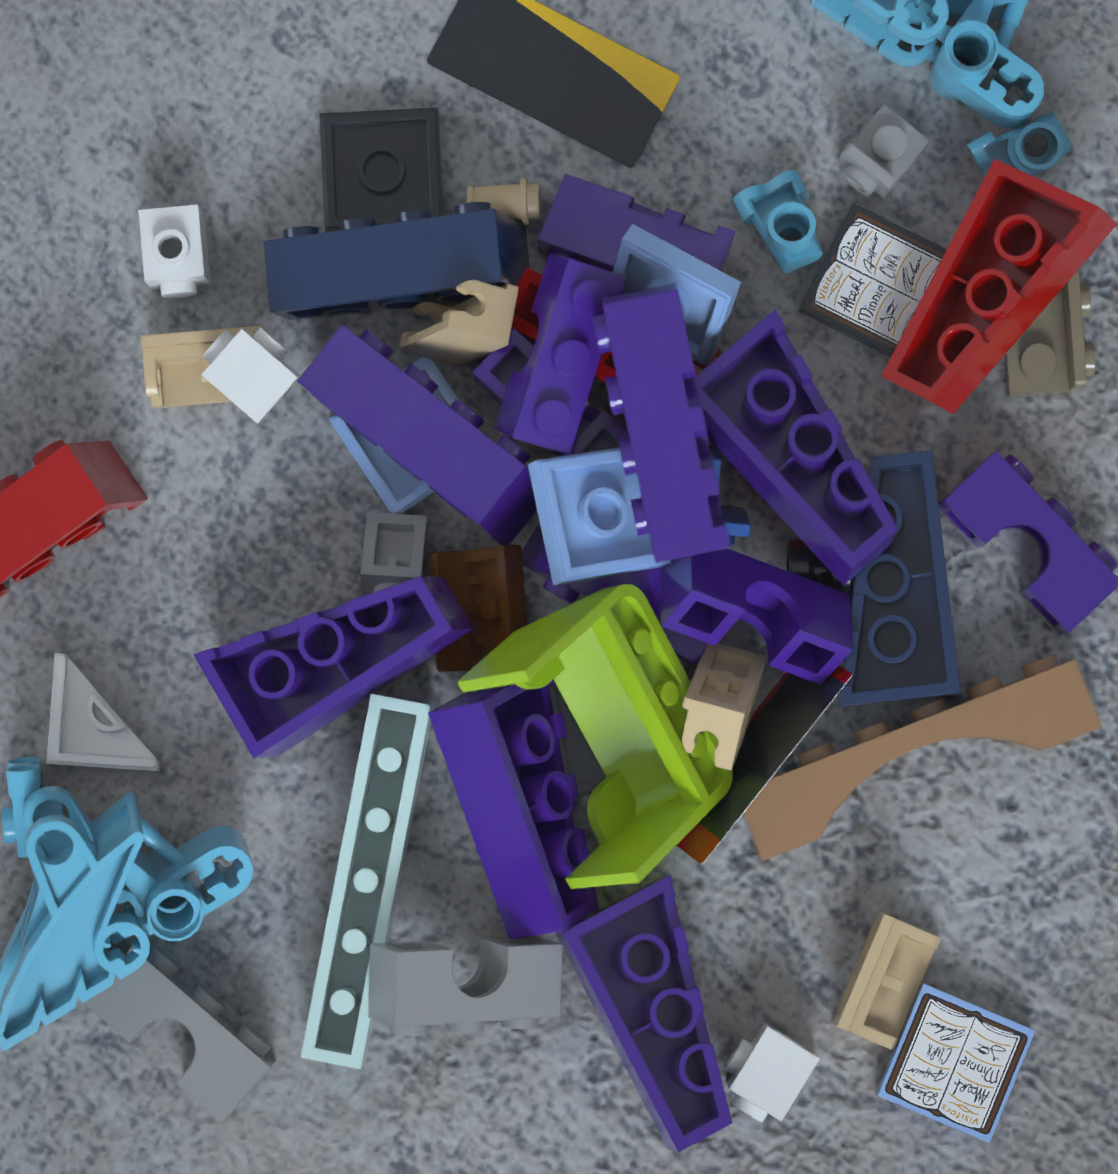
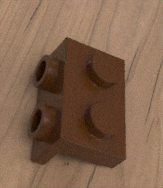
M500 545L467 551H439L429 554L430 577H443L474 628L435 654L436 668L439 672L470 671L514 631L527 625L521 545Z

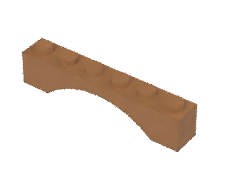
M1055 654L1049 655L1022 666L1021 669L1025 676L1023 679L1003 686L1000 677L996 676L966 688L965 690L969 698L967 701L947 708L944 699L940 698L910 710L913 722L891 730L888 721L884 720L854 732L857 744L835 752L832 743L828 742L798 754L801 766L781 774L777 771L742 814L759 860H767L820 839L834 812L857 785L884 764L915 748L947 739L976 737L1009 741L1035 750H1046L1102 728L1076 660L1059 664Z

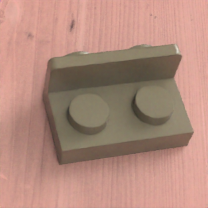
M1079 269L1003 356L1006 397L1078 393L1087 386V377L1094 376V345L1092 340L1084 341L1082 317L1090 316L1091 294L1089 283L1087 281L1080 282Z

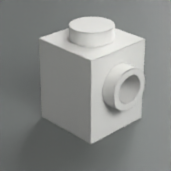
M199 205L138 210L144 282L152 291L161 290V297L185 298L197 295V287L211 285L206 219Z
M245 327L235 336L226 329L202 356L210 363L209 367L202 373V376L256 423H259L299 378L300 374L282 360L288 352L287 348L262 327L255 334H252Z
M763 1022L751 1043L744 1038L739 1041L724 1066V1070L731 1073L726 1084L730 1090L737 1094L732 1104L762 1123L768 1114L782 1122L820 1058L814 1052L766 1022Z

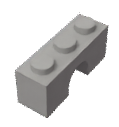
M536 936L509 939V937L480 938V961L477 971L467 983L458 987L453 977V949L428 941L370 944L368 1017L390 1025L391 1034L399 1036L428 1034V1025L446 1024V1030L452 1032L483 1031V1022L501 1021L502 1027L510 1029L536 1028L538 1018L561 1017L563 944Z
M152 944L150 953L140 968L121 980L115 974L112 986L90 998L84 1004L129 1043L137 1039L150 1023L156 1019L169 1018L186 1026L195 1042V1055L190 1067L176 1084L218 1121L223 1123L276 1062L267 1054L272 1046L248 1024L244 1023L240 1029L235 1027L221 1014L226 1008L225 1004L201 984H198L194 989L189 987L175 974L180 969V965L164 950ZM131 947L126 954L130 953L133 948Z

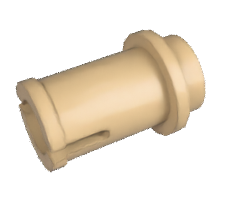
M527 177L521 178L520 184L467 186V203L488 202L491 204V209H496L513 220H522L523 225H530L531 219L542 218L540 183H528Z

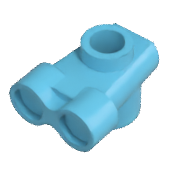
M1053 111L997 137H994L991 131L967 144L969 152L984 177L994 159L1035 177L1042 171L1054 166L1063 156L1074 149ZM1034 133L1043 136L1046 142L1044 152L1037 157L1029 156L1024 149L1026 138Z
M797 170L783 172L765 184L750 186L733 198V202L744 224H754L783 273H790L819 260L823 255L815 233V217L812 211L804 204L809 193ZM785 235H793L796 236L799 240L787 241L782 239V237Z
M22 757L7 761L8 796L12 798L13 807L1 809L5 844L17 843L18 858H28L26 854V835L28 832L23 821V806L27 798L33 792L40 789L42 784L41 760L39 757ZM47 800L40 803L33 813L35 822L48 815H61L65 817L63 803L56 800Z

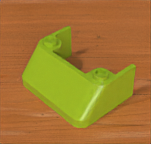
M622 584L603 588L514 631L457 681L462 692L516 684L520 688L530 690L542 688L552 680L556 683L606 776L592 791L587 806L588 820L600 845L566 878L571 889L640 883L728 793L733 779V768L732 770H727L715 766L714 750L718 744V739L713 733L709 731L699 732L693 751L691 753L685 751L682 744V735L688 709L682 707L691 682L643 592L634 585Z

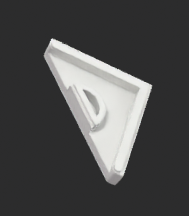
M55 653L46 764L160 771L161 762L67 654Z

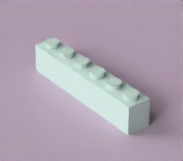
M375 694L370 696L300 1058L361 1069L366 1063L374 1019L368 1017L370 944L389 943L430 732L431 720L428 712L434 710L432 705Z

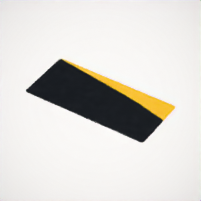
M458 0L427 59L429 65L629 168H633L638 161L680 81V76L669 69L534 0Z

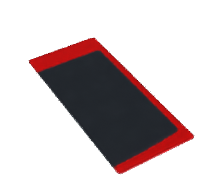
M838 666L820 685L785 672L752 714L733 765V779L728 793L676 846L699 864H703L852 677V673Z

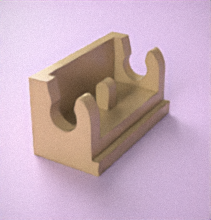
M468 280L456 287L458 292L474 296L453 307L435 302H423L414 306V313L419 316H429L436 324L420 332L406 331L402 333L399 349L459 367L508 346L519 287L510 284L497 287L478 280Z
M251 326L246 328L252 334H255L261 326ZM245 327L226 329L235 336ZM226 329L140 335L146 396L150 397L153 409L232 402L202 376V373L210 365L202 356Z
M717 643L715 646L708 644L689 685L682 707L688 709L682 735V744L687 753L693 751L698 740L697 734L701 731H709L718 739V744L714 750L715 766L732 770L754 712L766 661L765 655Z
M878 911L832 1023L845 1031L891 1050L895 1049L900 1032L941 938Z

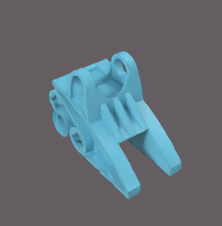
M1029 0L811 1L812 6L836 23L846 22L844 28L870 47L880 46L878 52L893 63L902 67H914L922 64L926 59L933 63L930 69V80L933 88L940 96L951 101L963 102L988 121L1001 128L1013 129L1025 124L1032 117L1043 99L1044 83L1041 75L1031 65L1008 50ZM988 19H1002L997 37L995 32L987 25ZM947 20H958L953 28L946 24ZM910 24H913L919 27L920 29L913 28L910 26ZM900 39L912 44L909 52L898 47ZM937 39L943 43L941 48L935 45ZM915 45H925L921 50L916 51ZM955 56L967 59L972 66L961 64ZM992 67L997 71V74L985 90L981 87V84ZM1015 86L1023 93L1020 99L1011 106L1003 98L1006 92Z
M46 786L33 792L23 806V821L28 832L26 835V854L35 876L26 908L0 960V1048L2 1051L8 1050L37 1032L40 1021L47 1026L76 1008L78 997L84 1003L112 986L115 974L121 980L140 968L150 953L149 936L155 933L159 938L167 941L187 939L199 929L203 916L241 894L249 886L253 878V864L244 837L237 830L228 826H215L175 848L160 835V832L140 816L137 797L133 792L125 794L93 821L89 819L75 797L66 789L57 786ZM47 800H56L67 807L69 816L66 818L61 815H48L35 822L33 813L40 803ZM144 843L155 851L146 856L140 851V847ZM222 855L228 862L233 861V863L224 868L219 862L213 863V860ZM129 901L132 904L126 905V912L113 913L117 903L122 904ZM133 934L138 938L131 940L133 950L128 954L124 955L118 948L110 952L107 951L108 947H111L110 939L116 945Z

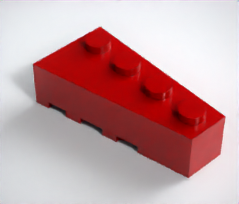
M994 159L881 377L954 414L1118 223L1099 206Z
M63 440L55 441L33 456L32 461L36 466L20 478L16 474H12L0 480V598L10 590L4 582L10 577L17 583L37 574L55 562L56 556L52 549L59 545L61 549L68 548L82 539L88 540L106 528L100 517L110 510L128 508L129 511H132L148 500L109 440L66 444Z

